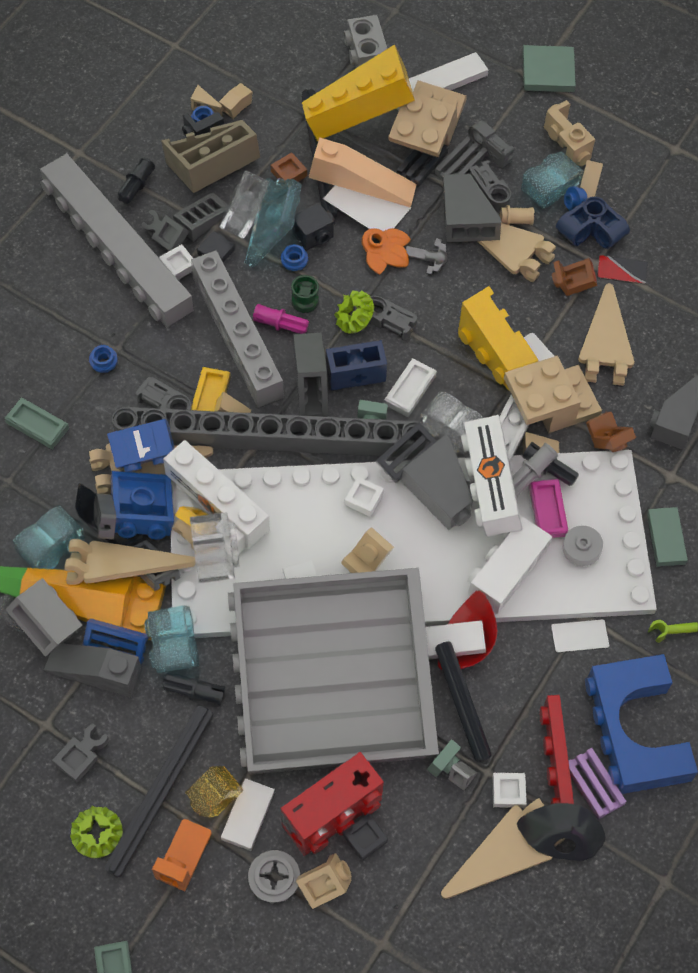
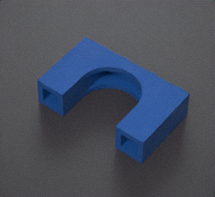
M664 654L592 666L588 678H585L588 696H593L595 707H593L594 721L596 725L601 726L603 736L600 738L603 754L609 756L611 764L608 767V773L612 784L617 786L621 794L692 782L698 773L690 742L657 748L644 747L632 741L625 734L620 724L619 710L626 702L668 692L672 685V679Z

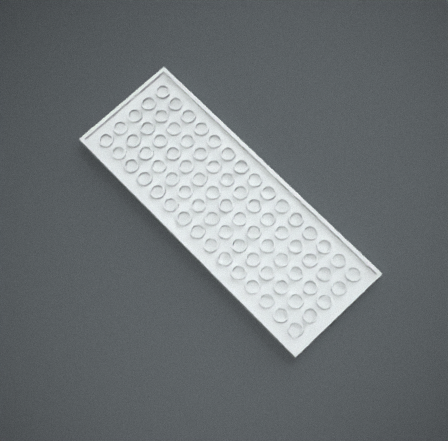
M632 451L557 453L559 461L579 474L578 479L572 486H568L559 480L568 530L576 526L594 528L603 540L601 555L591 565H575L564 555L563 542L565 537L552 538L547 551L498 614L494 612L496 622L655 614L657 608ZM523 455L513 456L510 462L512 476L524 465L523 461L526 459L522 458ZM458 458L465 480L467 481L469 475L465 459L469 458ZM411 460L403 461L393 471L397 473ZM386 461V463H387L388 465H390V464L393 462V461ZM376 462L218 469L269 515L270 530L249 550L245 548L239 555L235 554L217 538V532L209 533L212 541L204 551L200 552L199 550H193L187 540L173 531L174 524L179 519L174 516V524L171 530V553L195 557L196 565L178 569L180 571V579L175 581L172 578L173 639L231 636L230 623H236L235 611H229L228 593L234 592L233 583L285 579L284 567L311 559L317 576L350 573L341 564V561L354 549L365 532L371 527L394 546L376 571L419 568L425 626L447 625L455 612L470 597L468 591L471 583L468 579L477 566L483 568L488 561L485 557L495 544L500 546L505 539L502 537L503 534L487 537L484 526L478 527L474 509L480 508L479 501H473L470 512L471 516L461 526L456 524L448 530L401 482V479L395 484L392 478ZM542 471L540 473L542 477H536L533 481L553 480L557 478L551 475L550 473L544 475ZM357 476L384 488V493L371 517L344 505V499ZM171 480L174 515L180 506L195 507L206 512ZM528 485L516 499L520 519L525 517L535 524Z

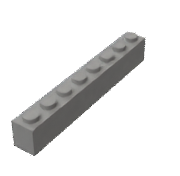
M67 153L40 169L43 179L40 183L46 194L54 196L56 204L63 213L67 211L76 229H82L85 232L89 244L101 251V255L107 265H113L116 268L120 280L132 287V291L139 302L144 301L147 304L151 316L156 321L160 320L167 328L194 311L192 295Z

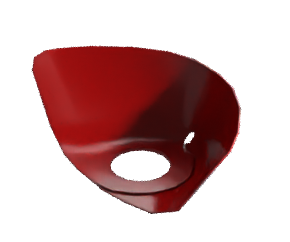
M479 590L475 591L461 605L448 623L455 624L482 620L486 653L457 656L461 669L473 666L484 660L493 649L497 638V623L492 606L487 597ZM438 659V668L442 670Z

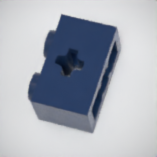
M382 340L326 349V369L330 389L337 390L386 382L387 360Z

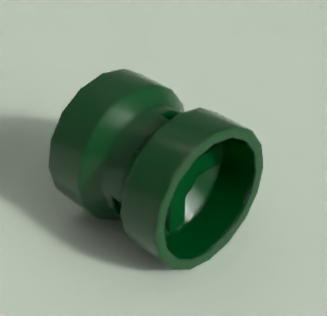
M309 275L296 277L291 284L292 306L301 313L312 312L319 304V284L314 277Z

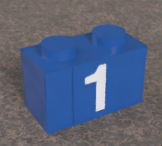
M166 419L107 433L115 467L117 469H124L125 472L141 470V464L152 461L154 466L164 464L163 458L175 449L169 423Z

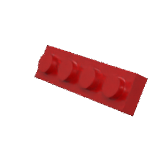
M548 695L544 706L540 707L541 725H546L547 736L543 738L545 756L550 755L551 767H547L548 785L554 786L555 798H551V804H574L560 695Z

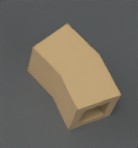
M242 83L238 84L219 101L222 105V111L234 119L244 108L251 104L253 91Z

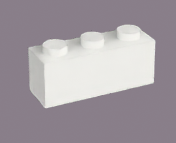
M525 517L520 519L522 530L504 533L502 537L505 540L500 546L495 544L485 557L488 560L483 568L477 566L468 579L471 583L468 594L471 596L475 591H481L487 597L493 612L496 614L501 611L547 551L553 537Z

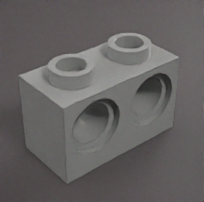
M377 15L348 19L347 30L344 31V42L351 49L349 50L350 63L357 68L385 51L387 45Z

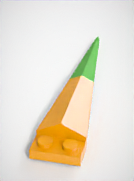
M0 566V593L17 597L43 578L48 585L55 589L58 597L76 614L77 619L87 622L91 618L149 635L148 640L153 641L166 586L162 583L159 584L160 589L156 591L141 577L137 576L94 583H85L83 580L79 584L70 585L66 583L67 573L75 571Z

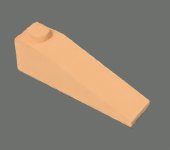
M319 137L309 178L411 207L416 183L344 144Z

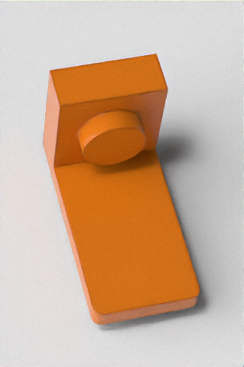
M183 819L164 859L158 857L152 868L155 879L186 891L212 835L211 830Z

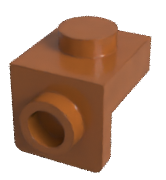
M590 258L565 267L562 266L559 260L553 262L555 272L552 273L553 282L556 288H561L566 296L598 286L593 263Z
M605 412L586 423L595 448L610 449L611 452H616L626 448L627 442L636 438L633 427H617L612 412Z

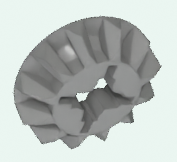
M266 851L257 856L249 868L248 882L250 889L259 900H264L271 904L286 901L296 893L299 886L296 882L300 875L299 866L292 856L283 851ZM274 864H277L278 874L284 876L283 880H278L275 890H272L270 880L265 879V875H271Z

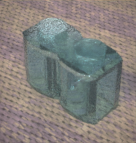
M560 151L554 155H548L541 165L535 168L530 167L522 177L521 189L544 209L556 202L562 195H565L569 187L578 186L581 183L584 171L564 152Z
M58 505L45 513L37 523L30 525L18 534L13 540L15 550L32 568L53 569L59 563V558L69 552L70 540L80 539L83 541L85 536L83 528Z
M182 605L148 612V619L145 620V631L153 642V649L149 652L151 666L156 668L157 673L199 667L198 649L194 637V625L190 606Z

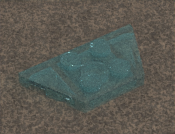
M271 178L265 179L244 263L252 268L292 229L295 223L294 215L296 207L300 202L299 195L302 187L296 180L278 178L277 181H274Z

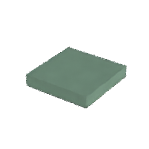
M523 45L524 91L575 92L574 47Z

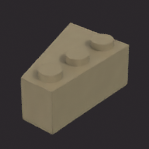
M243 120L210 128L211 132L195 136L194 132L188 133L185 139L170 142V139L161 140L166 164L195 193L259 159L260 152L257 134Z

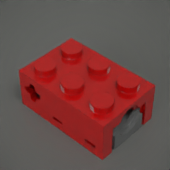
M360 751L281 807L282 827L304 856L311 851L313 854H317L329 844V838L337 832L339 835H343V831L355 823V819L362 814L367 815L369 813L371 815L381 806L379 802L382 801L384 781Z

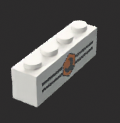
M499 415L464 422L466 434L461 435L464 452H470V458L465 459L468 475L474 476L475 483L470 484L473 501H479L480 508L474 509L478 527L484 526L487 537L522 530Z
M186 440L163 458L165 474L213 518L220 520L224 516L245 535V546L248 550L270 530L269 515Z

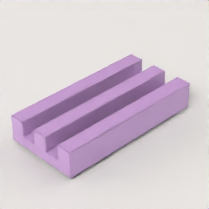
M593 748L588 749L584 754H579L573 760H568L570 776L597 819L625 805L626 800L617 786L612 784L609 773ZM587 760H589V762H590L591 765L593 766L594 770L596 771V773H597L598 776L600 777L601 781L603 782V784H604L605 787L607 788L608 792L610 793V795H611L612 798L614 799V801H615L614 803L611 801V799H610L609 796L607 795L606 791L604 790V788H603L602 785L600 784L599 780H598L597 777L595 776L594 772L592 771V769H591L590 766L588 765ZM580 765L606 806L605 808H601L576 766Z

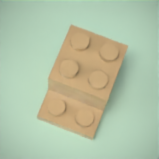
M417 80L413 91L415 101L400 107L388 138L390 142L439 157L443 144L447 146L450 144L467 100L466 95Z
M558 355L505 372L504 380L526 425L542 420L548 433L593 419L602 413V409L580 366L576 365L564 369Z

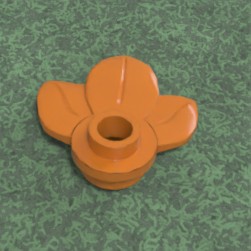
M377 228L368 229L363 234L361 243L363 249L367 252L366 262L369 268L379 275L384 271L386 265L406 268L409 264V258L404 246L410 242V237L405 232L394 228L385 231ZM372 238H376L380 243H374Z

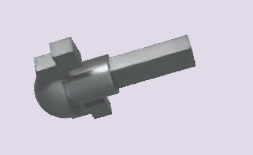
M436 238L434 247L439 248L438 252L410 246L406 247V251L410 258L435 262L434 266L428 265L426 272L427 275H432L433 272L439 273L442 266L447 262L446 244L441 243L442 240Z

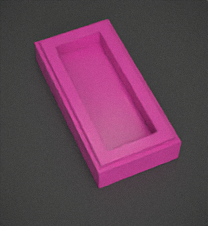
M559 479L532 481L529 484V491L536 526L553 536L552 538L565 537L569 530Z

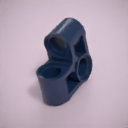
M596 196L587 198L573 210L566 212L556 224V229L574 246L580 245L592 235L600 246L609 249L630 233L627 221L621 215H618L602 198Z

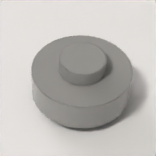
M576 526L570 529L565 535L563 542L564 555L571 563L579 566H588L595 563L599 559L603 548L601 535L589 526Z

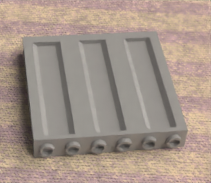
M419 568L233 583L234 592L228 593L229 611H235L236 623H230L231 641H238V654H232L234 673L240 672L241 685H235L236 704H243V716H237L238 733L239 735H245L246 748H240L241 767H247L248 775L337 767L360 751L369 763L436 758L439 755Z

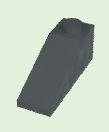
M698 375L666 399L661 411H654L649 426L654 427L650 438L683 450L698 412Z
M64 643L50 653L44 668L45 673L131 698L142 671L138 656L110 648Z

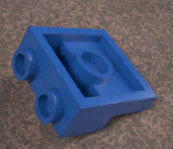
M112 471L110 479L111 494L116 511L115 533H118L123 538H131L136 534H148L149 538L154 540L170 536L174 524L171 479L164 474Z

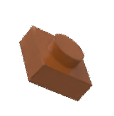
M292 152L270 165L271 172L286 189L308 176L307 168Z

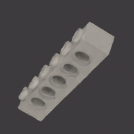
M217 250L191 259L193 279L257 408L284 398L283 380Z

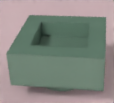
M359 400L357 418L387 420L388 404Z
M451 739L427 770L435 777L442 770L448 774L453 764L460 760L455 754L461 747Z

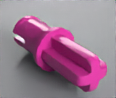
M257 304L253 313V321L273 326L278 331L283 328L305 334L308 330L309 321L307 319L286 314L285 309L277 310Z

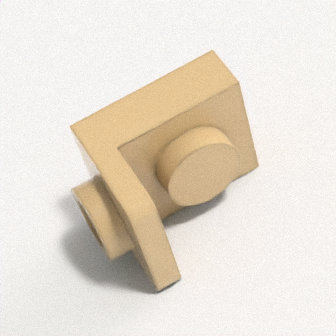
M371 527L365 532L354 549L344 557L341 564L350 573L376 571L394 546Z
M334 853L329 856L326 863L299 875L296 882L311 908L314 909L346 893L351 883V871L347 863L343 860L341 861L338 855Z

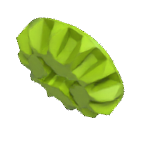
M352 290L350 295H344L342 304H337L339 311L334 316L337 318L336 325L342 331L349 334L357 333L368 325L373 316V300L364 291Z
M91 806L90 809L79 812L78 817L72 822L70 837L75 849L80 854L89 858H101L115 850L122 837L123 828L116 813L107 807ZM94 820H96L100 828H106L105 831L100 833L99 844H97L92 834L87 835V831H91L93 828Z

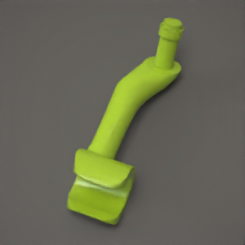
M655 620L650 625L648 633L653 629L660 630L662 634L656 638V642L660 643L667 634L698 632V622L667 625L662 620Z

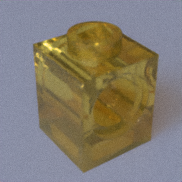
M211 766L185 794L191 800L190 805L197 814L204 817L218 816L244 790L225 766Z

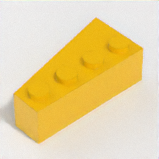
M394 44L302 102L306 121L317 141H319V137L324 139L413 102L415 99L405 65Z

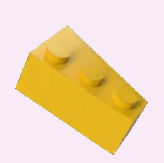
M488 286L462 302L458 335L465 345H469L474 350L479 362L488 366L495 380L499 384H503L510 391L504 380L505 372L538 362L539 360L520 331L513 332L505 320L509 316L504 308L499 311L491 299V295L494 292Z

